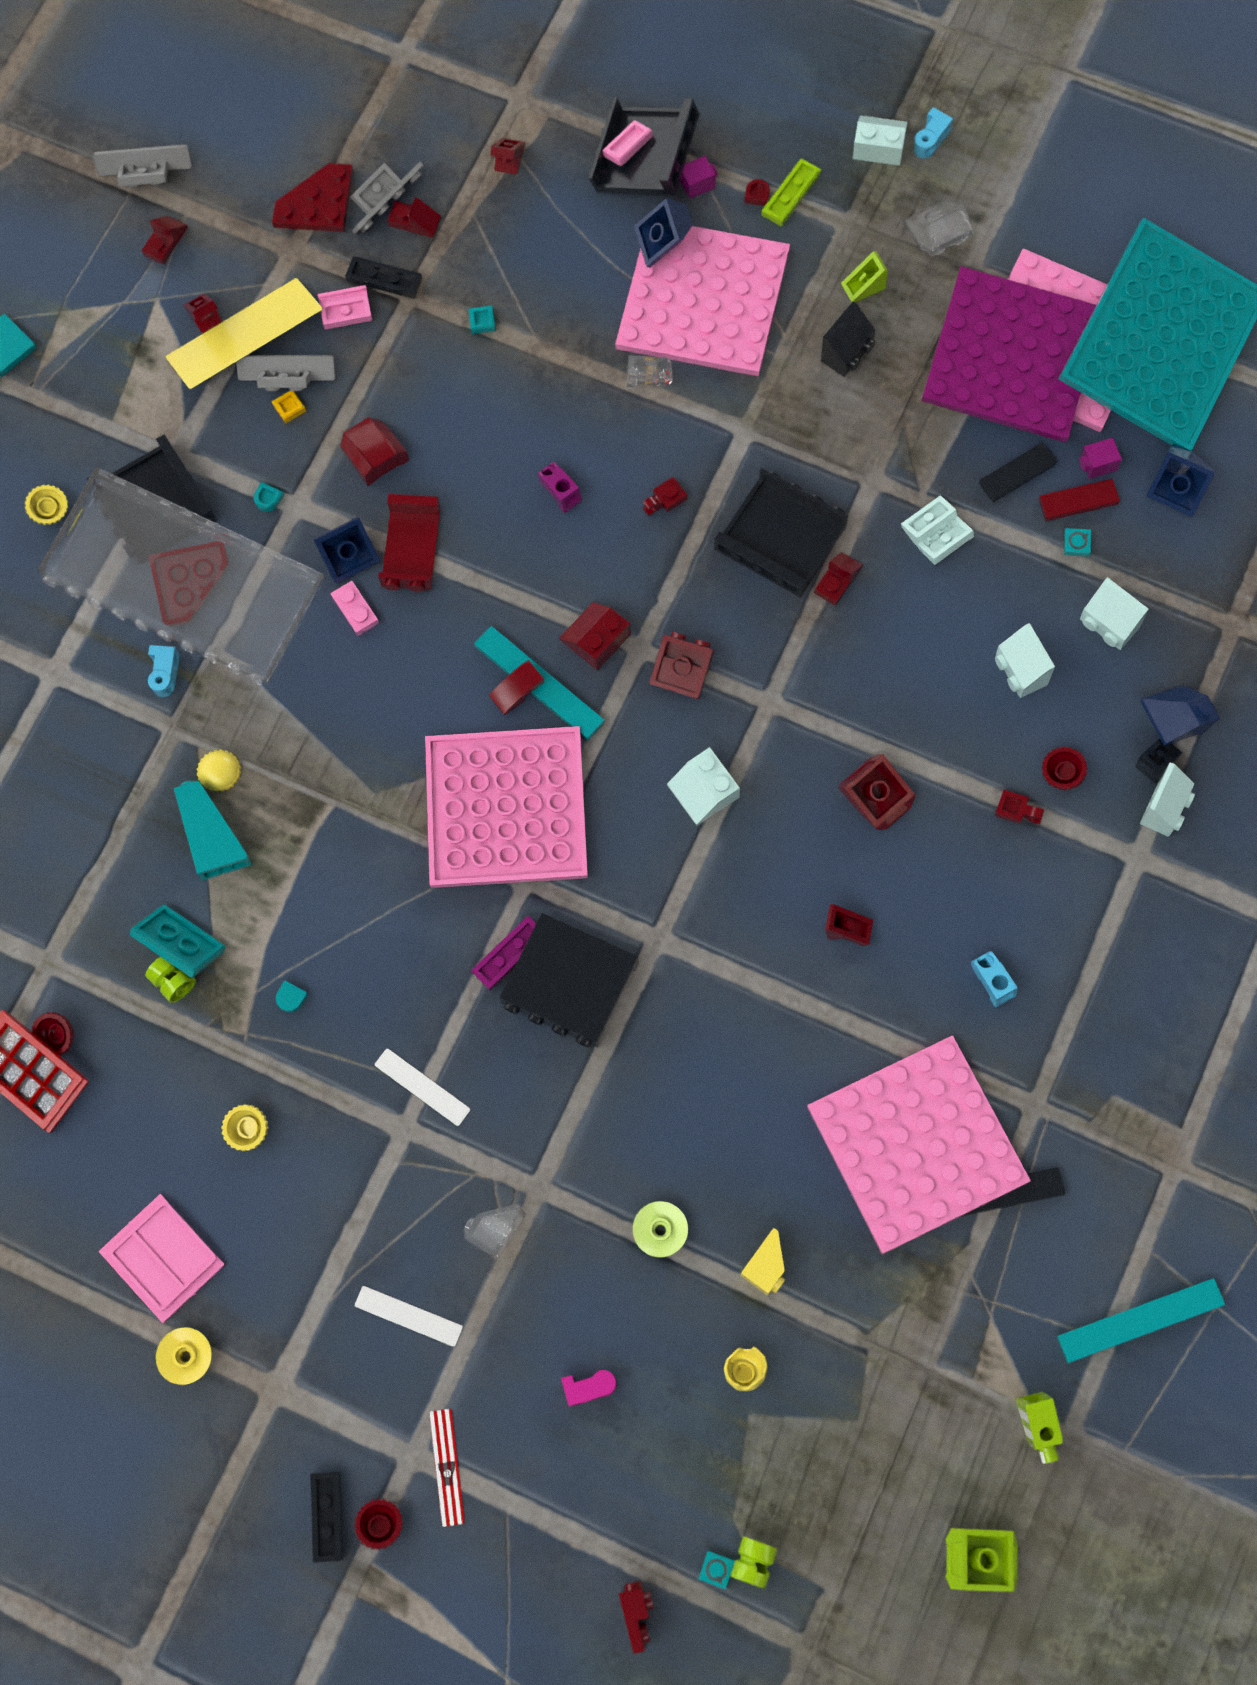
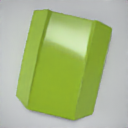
M950 1529L946 1538L947 1574L945 1577L951 1589L1015 1592L1018 1582V1542L1015 1531Z

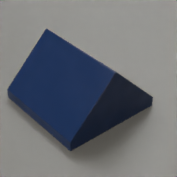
M359 517L313 539L335 583L380 562Z

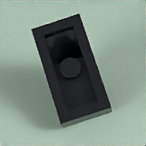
M1159 738L1141 754L1135 767L1156 783L1169 763H1174L1183 752L1173 744L1164 746Z

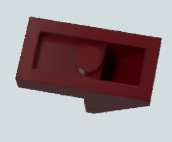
M501 138L493 144L490 156L495 157V171L517 174L525 142Z
M415 197L412 205L395 201L387 222L390 227L434 238L441 215Z
M167 215L150 220L149 223L153 233L141 250L143 256L163 265L188 228L187 224Z
M205 293L184 304L185 309L200 332L205 333L222 323V319L216 311L218 309L216 304Z
M841 552L830 560L828 571L816 586L814 593L836 606L862 569L863 564Z
M830 904L825 928L827 938L829 940L843 938L861 946L869 945L873 919L835 904Z

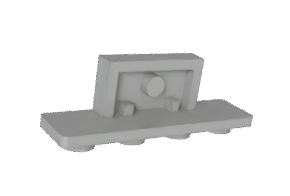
M187 145L94 152L93 155L98 175H117L119 186L159 185L166 183L168 170L189 169L192 167Z
M419 162L400 180L383 163L350 197L367 214L355 226L352 232L356 234L361 230L364 233L374 223L371 218L376 213L381 216L390 207L387 202L392 197L397 200L405 192L403 186L408 181L413 184L421 175L419 170L423 164Z
M246 355L236 361L239 380H257L258 388H265L267 391H277L280 388L301 391L307 388L310 381H333L335 379L333 355Z

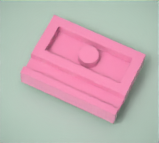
M366 285L318 294L320 306L323 308L321 315L325 330L372 321Z

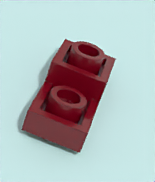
M528 660L507 676L489 694V697L505 716L523 703L525 696L542 685L544 678Z

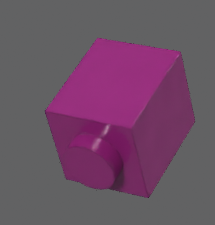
M706 156L684 165L680 182L689 199L715 189V178L718 177L717 170L713 163L709 164Z
M1113 438L1084 446L1081 457H1079L1080 467L1082 471H1086L1089 479L1118 471L1122 460Z

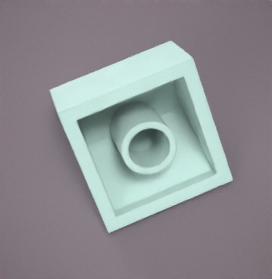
M860 115L854 141L853 159L900 166L907 122Z
M1107 577L1084 608L1080 620H1082L1087 629L1100 634L1108 645L1121 650L1139 630L1149 609Z
M1030 623L1023 626L1000 644L995 656L998 668L1001 671L1004 670L1008 676L1007 681L1010 689L1013 692H1017L1020 698L1047 686L1055 668Z
M710 747L688 761L667 783L669 789L696 826L740 798L739 786Z
M1170 762L1165 769L1140 822L1141 825L1168 837L1173 830L1179 831L1185 818L1181 815L1184 807H1190L1195 796L1191 792L1194 783L1175 764Z

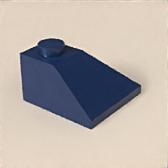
M666 198L634 225L646 267L650 268L683 241L693 226L686 204Z
M1173 444L1146 496L1193 517L1216 471L1197 454Z
M1179 686L1140 700L1164 746L1204 733L1220 719L1207 695L1186 686Z

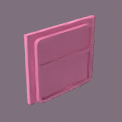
M159 1194L99 1251L163 1324L225 1266L221 1259L162 1194Z

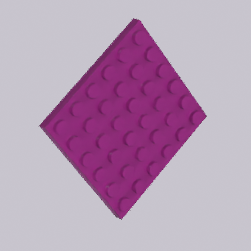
M960 266L921 401L1066 443L1081 392L1060 381L1058 378L1096 304Z

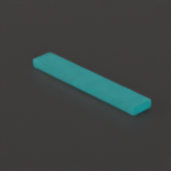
M492 626L474 643V646L508 675L529 660L544 678V683L533 690L531 694L570 727L580 726V734L587 741L605 723L601 716Z
M1213 1278L1056 1337L1066 1362L1070 1363L1224 1306L1225 1303Z

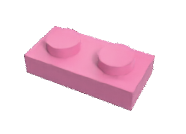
M353 581L330 593L357 636L379 624L377 617Z

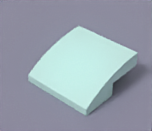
M942 496L937 497L901 523V527L909 538L934 565L974 537V531L957 516L956 509Z

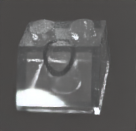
M947 200L941 201L903 220L905 227L919 249L932 256L942 254L945 248L951 245H960L966 241L967 237L974 235L966 207Z
M518 1204L478 1213L475 1219L471 1217L465 1225L463 1232L466 1234L463 1238L470 1245L497 1261L526 1213Z

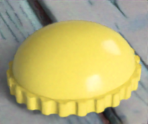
M41 485L28 493L25 501V510H27L26 513L29 515V518L38 524H56L57 521H61V518L65 517L68 509V500H66V495L59 488Z
M221 749L205 754L204 758L200 759L201 761L196 769L201 785L215 792H224V790L234 787L241 774L238 758L231 752L229 753L227 750L223 751Z
M238 1105V1107H234L228 1111V1114L225 1115V1119L222 1121L223 1126H221V1129L223 1130L224 1140L227 1141L228 1145H231V1148H236V1150L248 1151L252 1150V1148H257L268 1134L266 1116L263 1115V1111H260L258 1107L253 1105Z

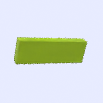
M801 158L763 208L762 216L782 227L820 176L821 169Z

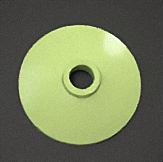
M662 1201L650 1203L644 1206L634 1219L633 1236L635 1242L643 1252L650 1256L660 1258L671 1256L682 1248L687 1239V1220L682 1211L671 1203ZM658 1226H664L666 1232L664 1235L659 1236L656 1234L655 1229Z

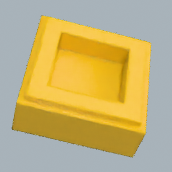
M291 390L272 401L274 408L285 424L306 412L304 405L295 392Z

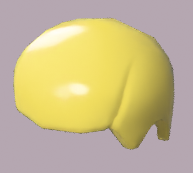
M755 1347L751 1349H736L726 1359L724 1365L726 1381L739 1391H752L763 1384L768 1370L765 1356Z

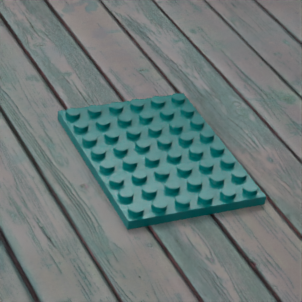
M1143 217L1058 379L1170 445L1175 444L1191 452L1257 320V284Z

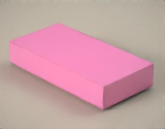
M634 120L602 150L604 157L622 166L653 137L652 130Z

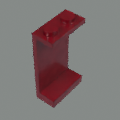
M388 494L387 504L390 515L383 572L378 573L381 587L393 591L399 590V588L410 589L414 592L431 590L441 511L439 499L434 496Z

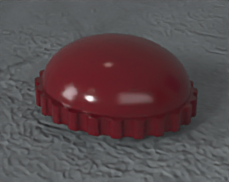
M1063 746L1062 748L1053 749L1052 752H1049L1044 757L1042 762V774L1045 781H1048L1049 785H1052L1053 788H1058V790L1063 789L1066 791L1067 789L1077 788L1085 780V776H1087L1086 771L1088 768L1084 756L1077 752L1076 749H1071V747L1066 748Z
M48 1012L41 1014L33 1022L32 1033L60 1056L64 1055L72 1047L74 1030L72 1024L64 1015Z
M386 1499L371 1500L370 1503H365V1506L360 1508L361 1510L357 1512V1517L355 1518L356 1523L354 1527L358 1540L366 1548H371L372 1550H381L382 1548L386 1549L388 1546H392V1543L397 1541L402 1531L403 1521L401 1520L400 1510L396 1508L395 1504H392L391 1501H386Z

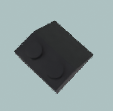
M855 302L848 306L823 336L821 362L843 377L850 370L853 372L858 367L861 361L860 358L864 353L868 354L876 342L874 341V327Z

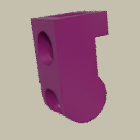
M552 462L537 473V477L543 487L557 501L558 506L564 513L582 501L579 487L555 462Z

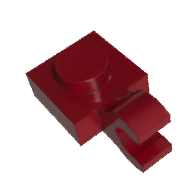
M672 477L653 489L654 496H650L643 501L645 505L643 510L648 516L654 514L662 507L666 512H669L686 501L688 495L675 478Z
M1003 789L995 817L1018 824L1021 823L1023 817L1032 823L1040 824L1044 809L1027 805L1029 797Z

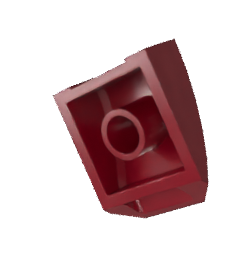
M368 417L343 432L340 447L367 486L399 465L409 461L407 451L391 430L380 420Z
M876 754L866 760L858 769L843 780L838 787L858 812L877 830L888 829L910 810L916 797L884 754Z

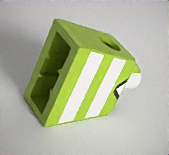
M1044 1392L1015 1398L1028 1444L1035 1450H1039L1042 1463H1051L1059 1460L1055 1445L1062 1444L1063 1438L1053 1398ZM1046 1427L1044 1434L1040 1435V1431Z

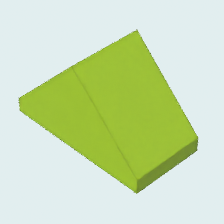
M873 251L841 282V285L851 302L856 303L886 288L888 270L878 253Z

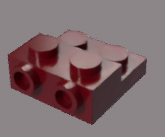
M672 631L671 636H663L649 684L699 699L715 650L710 648L711 643L696 639L695 643L685 641L686 635Z
M641 1580L625 1584L623 1586L624 1591L619 1593L633 1654L645 1651L647 1648L646 1643H650L647 1624H641L640 1620L649 1618V1610L654 1608L650 1590L644 1591Z

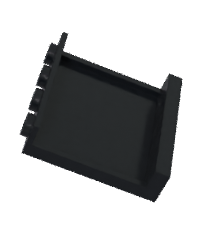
M614 97L612 105L608 109L605 127L601 131L599 147L595 150L593 166L588 174L589 181L596 192L676 195L700 115L694 100L684 99L681 108L622 107L618 98ZM634 120L651 129L653 137L622 166L604 157L602 150Z
M165 434L156 438L159 444L157 448L101 480L93 483L90 477L86 478L91 485L87 490L94 502L100 500L103 506L99 510L106 521L110 519L113 521L114 526L111 527L118 541L122 538L124 539L126 545L123 546V549L131 560L135 557L139 565L149 560L148 556L161 554L218 521Z
M761 468L758 481L724 532L719 531L715 537L714 550L801 598L846 529L848 515L841 508L832 507L824 503L823 499L819 496L804 492L799 485L784 481L777 473Z
M541 913L500 996V1000L504 1004L503 1008L510 1013L518 1015L521 1012L528 1015L527 1019L534 1024L542 1026L545 1023L551 1026V1030L560 1036L566 1037L569 1034L577 1038L576 1042L584 1047L590 1048L593 1045L598 1048L599 1039L632 971L635 972L639 959L638 956Z

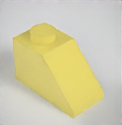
M775 1228L772 1229L741 1272V1277L767 1296L771 1291L777 1293L785 1282V1279L782 1278L785 1270L779 1233Z

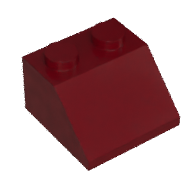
M592 602L559 637V640L594 669L598 670L631 635L630 623L612 608Z

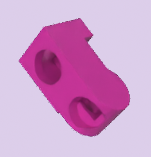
M600 1370L593 1377L575 1382L572 1375L561 1378L569 1407L609 1396L615 1391L617 1386L614 1375L606 1370Z

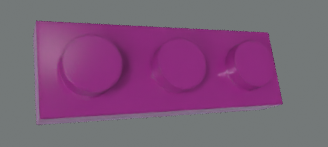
M529 916L471 970L472 974L489 991L515 968L536 926V923Z

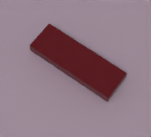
M1113 478L1040 495L1038 499L1045 522L1118 505L1120 502Z

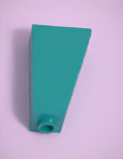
M199 780L185 781L179 787L174 788L196 872L202 881L253 865L252 860Z

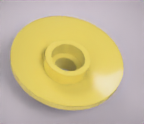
M178 1328L169 1332L161 1340L156 1351V1364L161 1375L169 1382L179 1385H187L198 1381L207 1372L212 1359L209 1341L201 1332L192 1328ZM188 1351L191 1358L189 1361L184 1362L182 1355Z

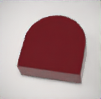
M760 179L750 181L746 186L744 204L766 206L770 196L768 183Z

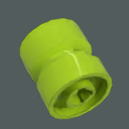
M162 957L156 959L145 973L147 979L156 988L161 987L160 992L170 1003H175L185 997L196 984L194 977L191 978Z
M743 1536L738 1550L741 1558L735 1560L730 1576L765 1589L770 1576L767 1568L773 1565L778 1549Z

